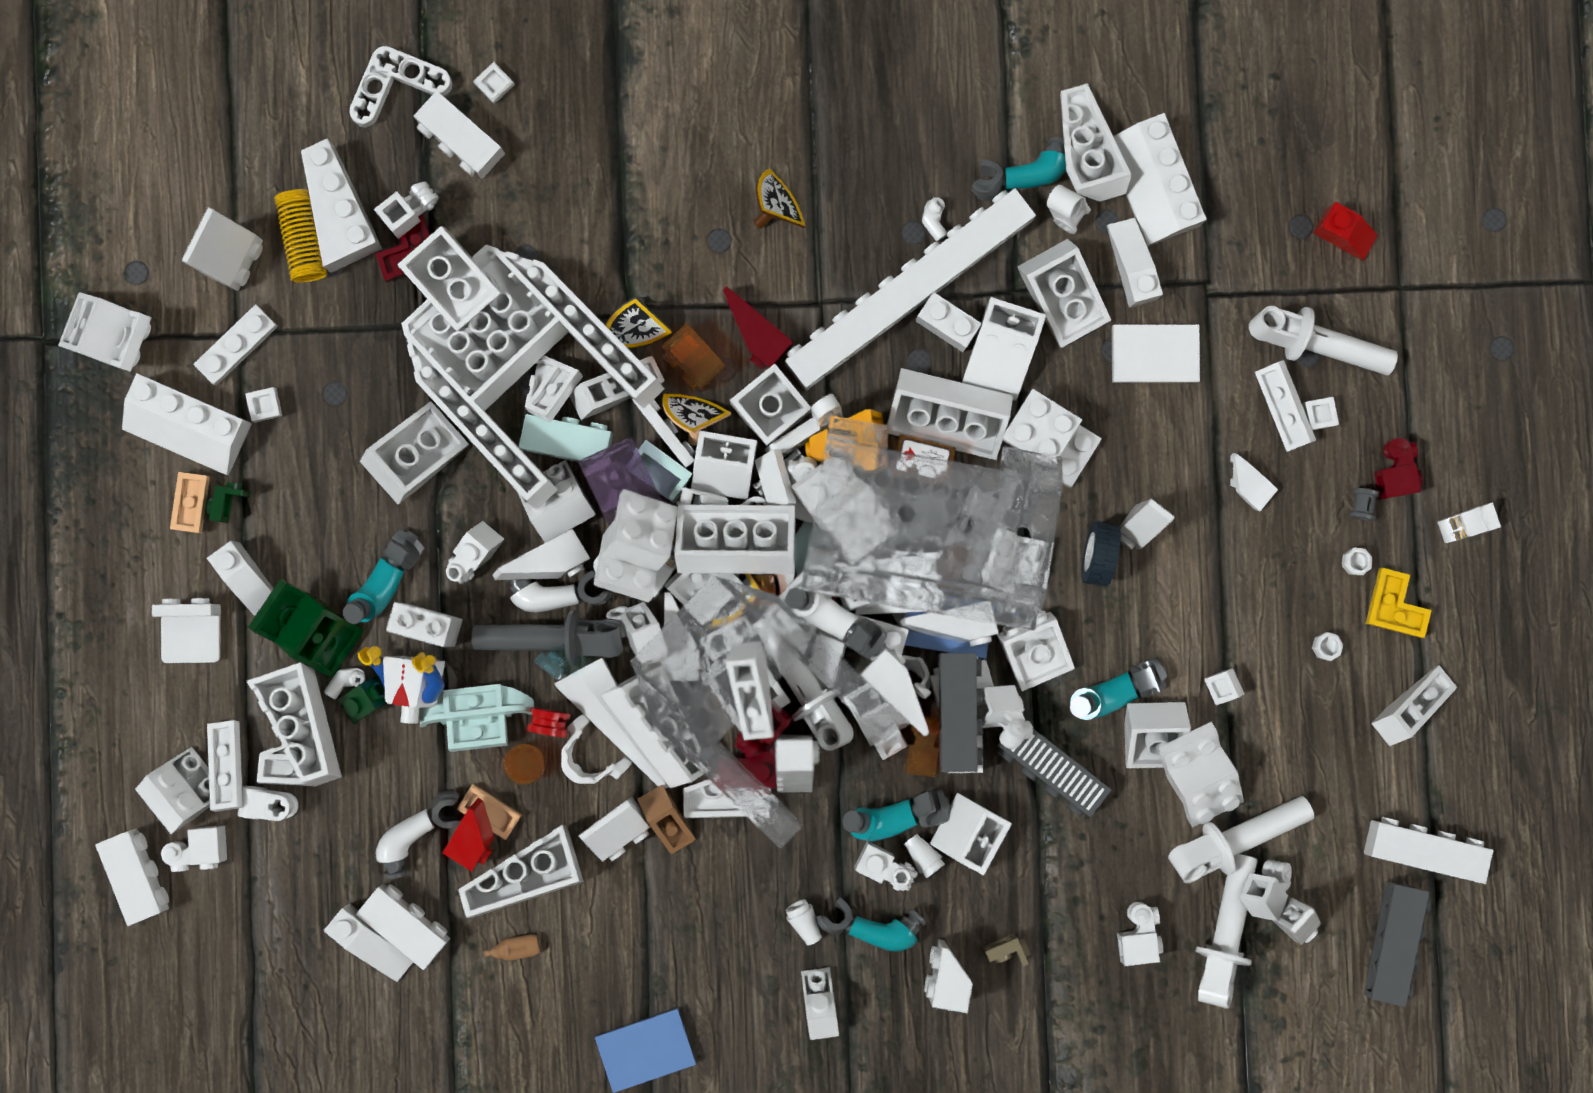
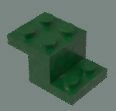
M281 578L248 625L252 632L274 642L292 659L333 678L364 632L360 625L349 623L323 600Z

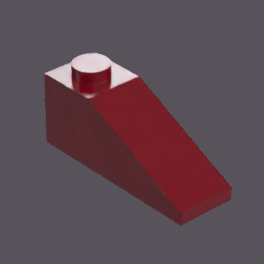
M726 286L723 289V294L747 351L752 356L749 360L760 370L768 369L774 363L777 365L793 346V341Z

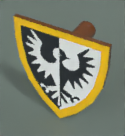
M770 168L764 171L756 183V197L761 214L754 220L755 225L758 228H763L775 217L805 228L802 213L792 193Z

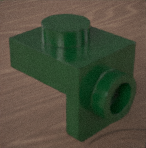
M225 482L224 487L215 486L213 498L209 499L207 505V513L210 515L209 520L229 524L233 495L250 498V492L242 490L243 485Z
M378 677L359 684L338 700L353 724L387 704L385 701V690Z

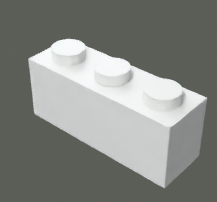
M438 91L414 115V118L419 123L416 128L428 139L432 136L440 142L438 147L448 157L451 158L455 155L462 161L459 166L471 177L476 173L483 179L505 154L494 140Z
M137 828L95 844L127 926L169 909L167 904L169 903L168 894L163 887H160L156 877L158 876L157 866L153 860L149 859L146 852L148 848L147 841Z
M385 884L380 885L356 915L422 970L426 969L451 939L446 935L448 931L438 922L434 921L431 923L424 917L425 912L414 903L409 905L401 898L403 894L391 884L388 886Z

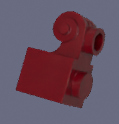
M1395 438L1387 441L1383 447V454L1387 459L1393 460V465L1391 468L1374 472L1377 491L1380 492L1379 500L1420 493L1423 486V476L1421 471L1417 470V465L1414 463V459L1418 457L1416 443L1414 441L1408 442L1404 438Z
M772 698L771 708L774 736L772 738L744 740L742 731L736 735L737 738L735 739L736 743L734 746L737 749L739 748L740 752L744 753L747 759L758 756L762 752V744L766 741L770 745L793 719Z

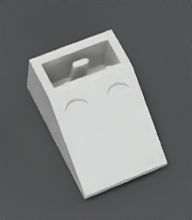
M991 297L987 303L962 383L1013 395V401H1016L1046 315Z

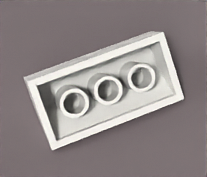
M1165 113L1139 122L1113 136L1132 174L1126 196L1147 247L1198 228L1207 220Z
M901 368L885 433L996 460L1002 443L1001 438L1009 422L1013 395Z
M137 373L124 400L122 430L228 476L252 424Z
M678 505L675 541L677 573L794 574L795 506Z

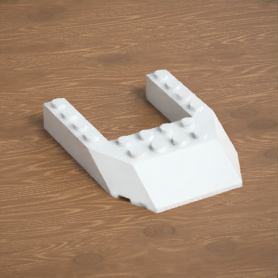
M485 245L472 259L500 291V294L458 331L450 325L428 299L401 324L404 336L407 338V348L409 356L412 358L416 382L520 495L535 509H538L558 489L485 412L490 405L568 332L643 409L664 390V387L543 262L532 261L522 258L518 254L503 252L498 248Z

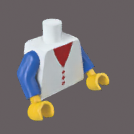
M372 646L370 649L369 647H364L358 653V658L365 665L372 664V668L383 684L387 704L402 706L400 722L418 723L419 708L434 707L445 687L442 679L445 661L436 660L432 655L426 657L423 652L415 657L384 656L379 658L382 654L380 647Z

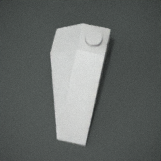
M1088 84L1061 91L1066 171L1077 194L1099 202L1126 194L1132 174Z

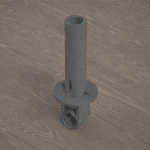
M571 610L568 613L564 625L475 624L472 630L474 650L565 651L566 659L570 666H576L580 656L609 658L615 657L623 651L620 623L617 620H581L577 610Z

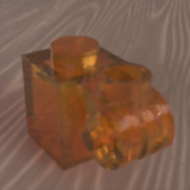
M926 717L924 719L929 730L926 737L911 724V731H914L915 741L914 744L908 743L904 772L906 774L936 777L939 748L934 747L937 735H939V723H937V718L929 719Z

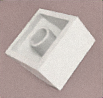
M1185 702L1127 703L1124 723L1126 768H1164L1159 747L1189 733L1191 730Z
M630 797L583 831L579 837L601 861L608 857L613 861L626 852L623 846L633 840L637 844L649 835L647 829L651 826L648 824L643 811L633 797Z

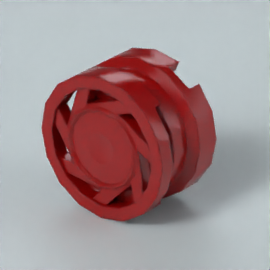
M530 707L532 718L531 722L527 724L526 731L548 736L567 737L568 730L565 728V721L570 719L571 714Z

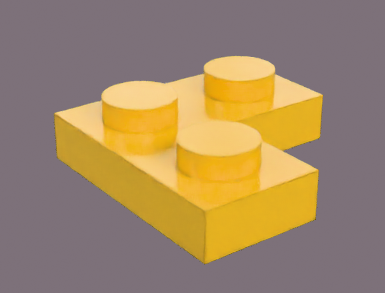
M1379 568L1365 624L1425 638L1432 610L1404 603L1410 579L1409 574Z

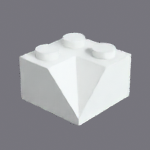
M775 363L730 399V404L766 445L789 431L811 413L810 405Z

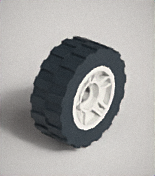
M1094 520L1087 535L1082 559V582L1102 587H1108L1111 583L1120 548L1121 533L1118 524Z

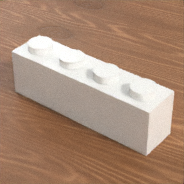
M1382 817L1381 822L1371 820L1363 854L1486 884L1493 850L1483 847L1484 841L1466 837V842L1455 840V834L1439 830L1436 836L1428 834L1427 827L1410 824L1409 829L1399 827L1400 821Z

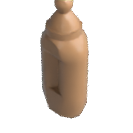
M528 934L506 938L499 944H496L491 950H485L484 955L485 957L493 956L497 959L512 961L538 955L540 953L538 936Z

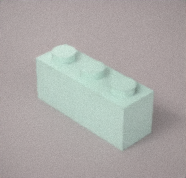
M526 414L519 448L522 451L599 466L608 462L613 433L607 431V425L591 422L590 427L579 425L578 419L562 417V421L552 420L549 422L538 416Z

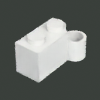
M645 602L629 608L625 606L616 607L607 612V619H614L620 623L621 637L627 636L629 645L641 664L655 662L661 656L668 654L659 623Z

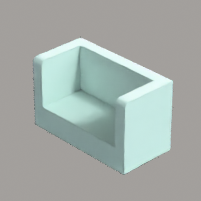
M647 440L644 441L625 467L673 504L682 493L680 487H686L693 477L690 471Z

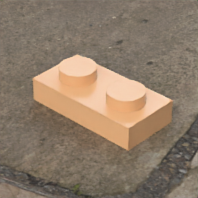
M178 472L170 529L202 533L210 476Z

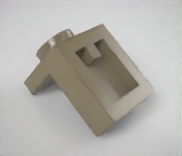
M1014 933L982 946L989 962H1004L1012 957L1011 953L1016 952L1022 966L1029 965L1026 956H1029L1030 952L1024 939L1018 940Z

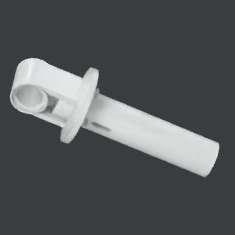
M1268 306L1249 323V331L1254 338L1284 347L1286 358L1292 361L1297 360L1306 349L1384 375L1391 374L1397 362L1398 354L1395 350L1314 325V311L1309 307H1304L1298 314L1279 309L1276 306Z
M763 617L758 620L752 627L802 705L792 716L793 720L797 721L804 718L819 745L825 750L831 751L850 743L854 734L853 728L834 700L841 693L840 689L822 690L796 646L768 619ZM833 730L837 733L838 740L834 737Z
M1300 796L1222 833L1213 823L1208 822L1203 825L1202 837L1177 846L1170 852L1168 858L1185 883L1194 882L1219 868L1226 875H1231L1235 872L1234 856L1313 820L1314 812L1308 800L1304 796Z
M1241 854L1234 856L1235 872L1226 877L1212 946L1205 945L1206 948L1196 947L1195 951L1207 957L1204 975L1199 987L1198 1001L1224 1008H1229L1231 1004L1237 965H1251L1252 963L1251 960L1242 958L1244 956L1243 953L1238 952L1247 908L1239 897L1249 874H1255L1258 859Z

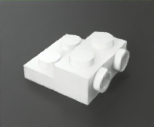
M1034 612L1029 616V621L1020 625L1018 622L1009 623L1003 627V632L997 634L1021 691L1075 669L1057 619L1051 612Z

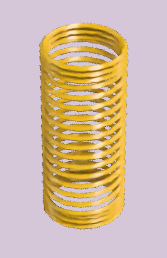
M294 189L277 194L274 199L277 205L276 209L278 210L277 214L279 215L278 219L280 220L279 224L281 225L280 229L282 230L281 234L283 235L282 239L284 240L283 244L285 245L288 269L290 270V280L299 283L311 282L326 277L328 273L322 264L312 206L285 210L289 207L311 205L309 191L306 189ZM311 210L309 212H301L292 215H287V213ZM312 215V216H310V217L297 218V219H293V220H289V219H288V218H291V217H300V216ZM306 220H313V221H311V222H304V223H298V224H293V225L290 224V223H293V222H301V221H306ZM307 225H314V226H312V227H305V228H299V229H291V228H294V227H302V226H307ZM315 230V231H313V232H306V233H300V234H292V233H295V232ZM316 235V236H314V237H307V238H301V239H293V238H296V237ZM309 240H317V241H314V242H308V243H302V244H294V243H297V242H304V241H309ZM310 245H318V246H315V247H309V248H303V249H295V248H298V247H304V246H310ZM311 250H319V251L311 252V253L296 254V253H299V252H305V251H311ZM319 255L317 257L297 259L305 256ZM320 260L318 262L298 264L306 261Z

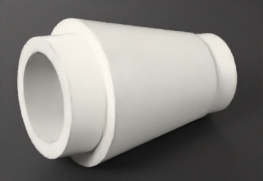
M918 834L914 835L904 844L919 874L923 873L926 878L945 865L941 860L943 856Z
M803 899L787 907L785 910L787 913L786 919L805 941L806 945L818 942L822 936L812 905Z

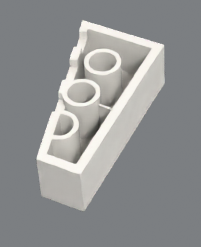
M325 139L301 150L323 267L332 273L383 249L335 146L328 139Z
M300 662L248 680L247 683L250 689L255 692L262 711L269 718L272 724L271 728L284 746V752L300 782L306 785L318 786L341 778L315 670Z
M662 665L640 672L601 694V697L670 788L693 782L711 770Z
M811 734L779 735L776 738L777 792H812L813 763H819V745L817 741H813Z
M561 825L545 837L532 843L529 847L514 854L503 863L458 889L466 918L483 915L584 882L568 827Z

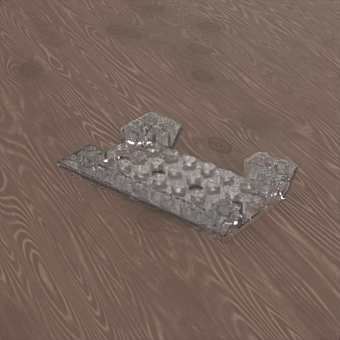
M830 415L820 471L821 479L813 526L810 531L801 590L1035 631L1046 596L1063 485L1062 457L1004 446L1000 470L913 455L887 450V425ZM843 496L852 497L855 501V509L851 512L842 511L839 507V499ZM903 506L910 507L914 512L913 521L908 523L901 521L898 517L899 508ZM960 517L971 519L973 523L971 532L963 533L958 529L957 521ZM1019 527H1025L1030 530L1031 540L1029 543H1021L1017 540L1016 531Z

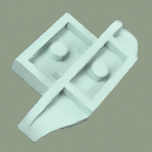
M501 684L443 690L434 707H424L419 710L420 727H426L427 724L441 722L443 725L447 724L448 750L450 752L507 746L506 717H512L514 713L531 715L530 707H534V700L521 691Z

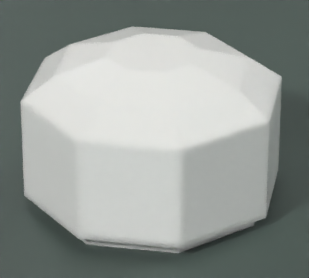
M1351 548L1343 554L1342 567L1349 575H1364L1372 568V556L1364 548Z
M1324 632L1315 637L1312 649L1317 658L1332 661L1341 656L1343 643L1338 635Z

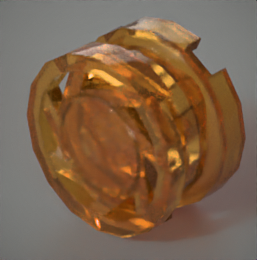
M519 744L512 747L504 759L506 775L518 784H530L537 781L543 775L546 768V759L543 752L532 744Z

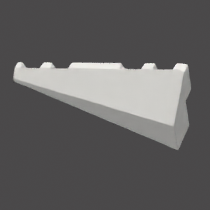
M604 658L581 668L555 683L556 688L658 787L660 785H663L665 789L669 787L601 697V694L618 685Z

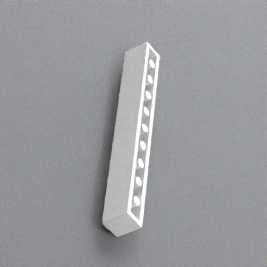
M1016 188L1009 193L1006 190L999 193L993 198L994 204L986 210L983 207L979 208L969 217L971 221L964 227L960 224L955 226L946 234L949 237L941 244L938 241L931 244L924 250L926 254L918 261L915 258L908 261L901 267L903 272L896 278L890 275L878 285L880 290L872 296L869 292L864 294L855 302L857 307L849 313L846 309L832 319L833 325L826 330L823 327L819 328L809 336L811 339L809 343L803 347L798 344L787 352L786 355L789 358L785 360V365L805 391L810 389L926 302L933 292L938 293L1030 224L1036 215Z

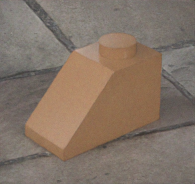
M663 785L637 799L648 824L670 854L696 840L676 803Z

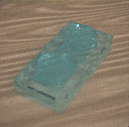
M550 651V653L540 652L533 661L555 679H563L570 670L565 666L567 660L556 651Z

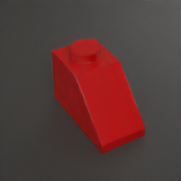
M1336 201L1325 210L1313 234L1362 261L1367 256L1378 236L1361 215Z
M478 797L468 808L443 851L444 855L471 872L479 863L484 866L493 852L489 847L494 840V835L482 799Z

